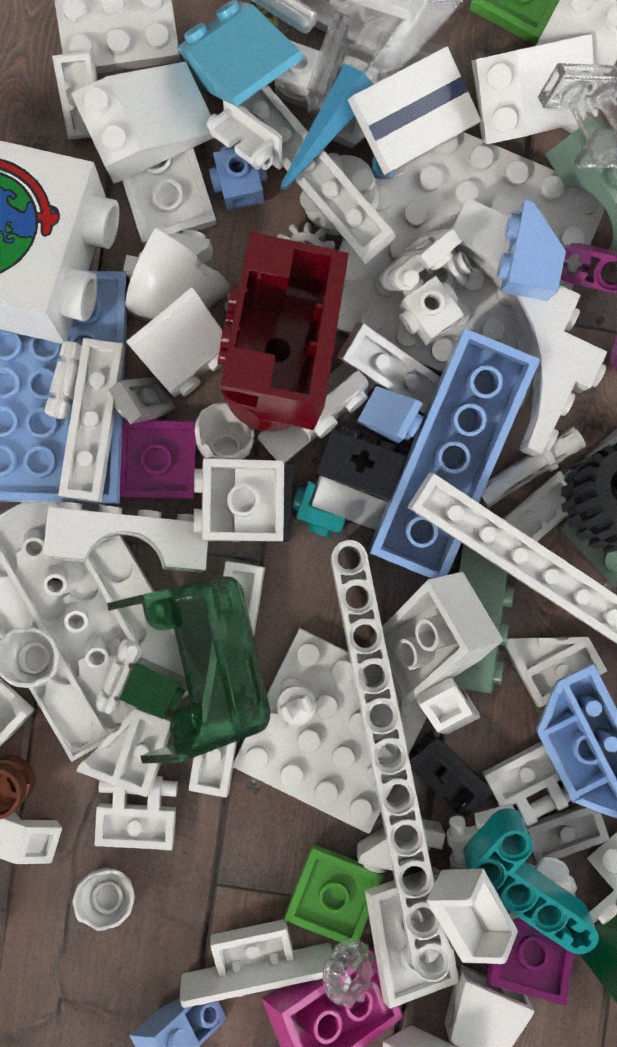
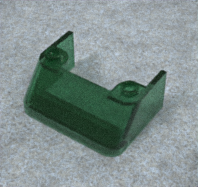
M224 576L107 603L108 611L142 604L146 621L152 628L158 631L175 630L191 704L176 710L171 718L170 733L173 744L141 755L142 764L181 763L265 730L270 721V706L244 591L241 584L235 578Z

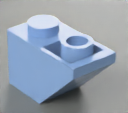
M525 200L516 213H510L507 221L505 238H510L508 254L502 253L497 269V278L502 279L500 292L548 301L558 292L566 250L535 203Z
M376 386L356 425L389 443L397 445L403 439L408 441L410 437L413 438L424 418V416L418 414L423 403Z
M179 998L155 1011L129 1036L135 1047H200L227 1018L218 1001L183 1008Z

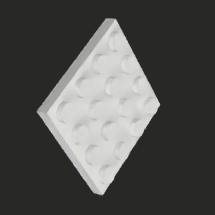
M299 627L234 759L233 768L370 834L381 810L349 651ZM376 664L367 665L362 671V681L369 686L378 684L383 676L381 667ZM295 685L303 686L310 690L316 700L314 716L309 722L299 726L284 722L277 711L279 695L286 688ZM395 690L409 755L427 716L418 701L405 707ZM377 704L370 711V720L375 724L386 723L390 717V708L385 704ZM393 744L382 746L378 752V760L383 763L393 762L398 756V747ZM391 786V787L387 790L386 799H387V797H388V795H389V793H390V791H391V789H392L393 786Z

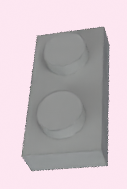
M156 376L122 380L108 389L115 400L116 410L130 424L165 417L176 409V406Z
M576 805L537 819L538 823L527 827L534 844L532 856L536 864L545 857L559 859L610 840L601 813L582 805Z

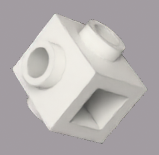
M434 276L426 283L420 278L418 284L413 289L403 291L405 298L399 307L402 312L399 318L411 334L417 332L426 346L456 325L464 316L456 304L458 297L453 288L447 282L441 283L437 276Z

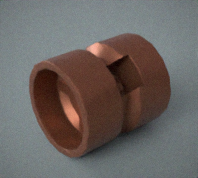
M8 755L0 757V819L12 814L30 796L35 786L34 769L28 761L19 756Z

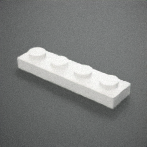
M83 338L58 496L62 498L102 503L116 413L115 400L108 389L121 381L126 348L123 343Z

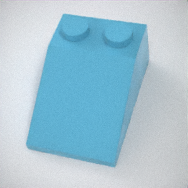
M232 0L216 11L218 18L205 26L204 23H200L189 29L184 34L186 40L177 46L200 88L236 107L304 59L300 50L253 4L238 3L237 0Z

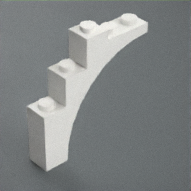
M467 197L452 227L461 240V243L454 250L456 252L462 250L468 259L492 279L500 290L502 279L497 278V269L502 253L508 254L510 238H505V229L509 216ZM559 285L558 292L548 301L502 292L511 304L524 331L529 354L541 359L532 378L533 395L529 422L519 451L532 457L541 455L544 450L548 452L555 443L559 432L557 429H554L560 415L565 416L568 413L575 399V394L571 393V391L581 393L590 389L591 386L596 387L606 370V365L602 363L607 351L564 331L569 332L579 316L580 310L575 307L581 295Z

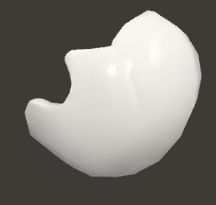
M213 403L201 410L195 424V438L197 447L205 459L242 460L249 455L254 443V429L236 418L227 403Z
M37 628L10 630L0 640V676L16 687L30 688L47 683L59 669L61 653L56 639L44 630Z
M109 867L93 870L77 885L72 901L76 918L79 922L85 923L96 931L117 927L131 914L135 893L131 880L121 871Z

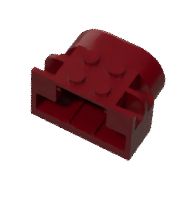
M250 231L240 285L231 284L228 310L223 325L217 364L225 365L220 387L225 401L235 417L245 425L267 432L282 431L293 426L309 430L315 429L325 407L349 253ZM275 358L279 359L281 362H275Z

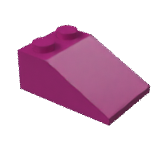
M374 947L334 961L335 975L332 977L278 988L261 998L280 1047H364L403 1018L399 1006L389 1009L383 1002Z

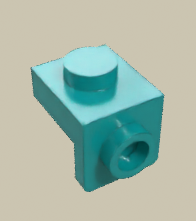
M309 481L306 489L298 487L291 508L298 511L296 519L311 523L308 531L328 538L331 537L332 531L341 533L345 518L309 506L316 483Z

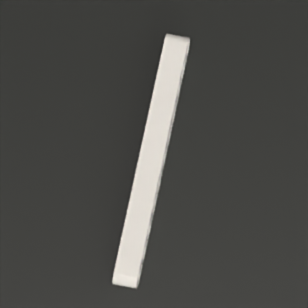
M345 540L334 548L331 555V567L408 949L417 975L427 982H437L442 980L449 972L450 955L445 932L426 901L435 882L372 575L365 548L359 542ZM345 548L355 550L359 556L358 566L352 570L342 568L338 562V553ZM352 586L363 588L367 594L365 605L359 609L350 607L346 601V592ZM363 624L369 625L375 633L373 643L367 647H360L354 641L355 629ZM370 664L379 665L383 672L381 681L374 686L366 685L362 681V671ZM385 704L389 706L390 717L386 723L375 724L371 722L370 711L375 705ZM386 744H393L398 747V756L391 763H383L378 760L379 749ZM395 784L405 786L406 795L402 801L392 803L386 799L387 790ZM403 825H409L414 828V835L407 842H399L394 838L396 830ZM411 866H418L423 869L421 877L415 882H407L403 879L404 871ZM420 907L431 910L429 918L423 922H415L411 919L413 912ZM428 949L439 951L438 957L430 963L420 960L421 954Z

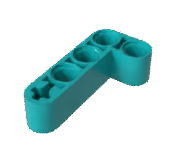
M512 808L498 810L464 847L463 855L467 869L483 868L505 908L548 938L574 954L590 952L598 944L599 935L586 905L525 862L531 855L534 844L523 816L519 811Z

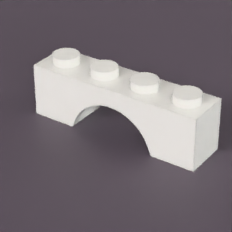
M58 502L57 508L48 507L43 557L45 559L85 562L94 547L103 540L118 535H129L147 542L159 556L163 569L202 573L206 570L208 541H201V533H194V515L178 514L177 520L161 518V512L152 510H138V516L122 514V508L98 506V512L82 510V504Z

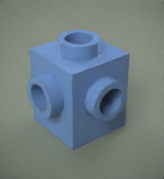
M235 145L231 148L224 146L219 152H214L216 167L209 169L214 192L222 191L227 212L264 203L261 182L267 180L266 170L262 168L257 170L252 167L251 164L235 153Z

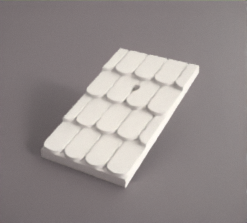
M16 502L0 511V639L10 630L22 628L44 630L56 639L61 653L58 671L47 683L30 687L29 689L69 759L73 762L99 747L106 737L114 732L122 724V721L137 708L123 701H120L116 712L113 714L101 712L96 708V699L100 690L104 688L103 683L114 658L118 656L117 651L123 640L129 639L141 645L142 654L139 660L144 658L184 676L180 688L186 690L183 698L205 686V679L122 535L113 536L100 542L90 552L85 562L45 559L43 557L48 507L57 508L58 503ZM82 504V510L98 512V506L106 505ZM52 578H58L61 581H53Z

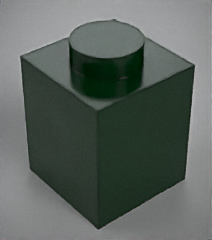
M141 658L135 663L119 700L163 719L169 709L176 712L186 691L180 688L184 676Z

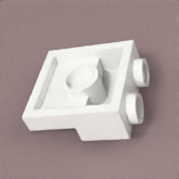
M203 459L202 469L194 470V493H202V509H194L193 531L194 533H201V541L282 542L284 525V461Z

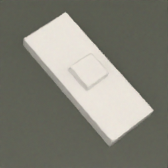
M319 476L309 503L310 506L376 530L387 504L386 501L323 476Z

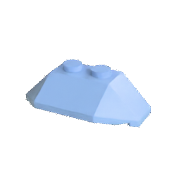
M591 663L556 680L537 725L536 732L571 801L617 818V708L595 665Z

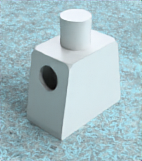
M460 964L457 970L459 983L453 986L445 1018V1028L449 1041L457 1047H512L534 1014V1009L527 995L486 984V975Z

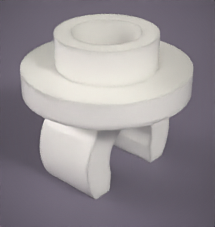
M454 249L451 251L453 254L452 259L437 270L429 268L430 272H436L444 267L448 272L445 282L452 288L457 282L462 286L469 283V273L473 271L466 254L462 250L456 252Z
M299 685L290 686L279 695L277 711L284 722L294 726L303 725L314 716L316 700L312 692L307 688Z

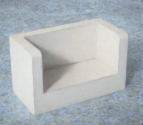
M483 868L441 870L426 901L462 963H506L518 930Z

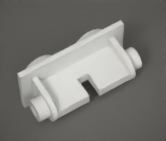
M223 100L224 111L219 115H211L207 121L210 135L228 148L235 145V153L255 169L262 168L267 170L271 165H274L280 170L282 168V136L274 128L267 126L252 115L245 107L240 105L236 107Z

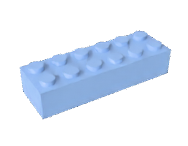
M466 328L458 333L424 418L405 459L391 500L386 504L369 545L371 554L432 579L448 575L461 542L407 507L428 473L436 474L479 503L541 359Z

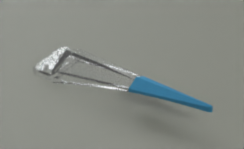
M425 0L413 22L374 9L372 10L281 184V190L287 189L355 117L348 99L354 94L397 73L465 5L467 0Z

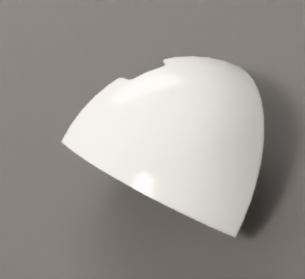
M155 227L140 255L129 283L125 301L127 314L136 319L150 322L191 287L199 295L209 311L213 309L226 296L231 288L230 284L218 271L213 270L197 259V255Z

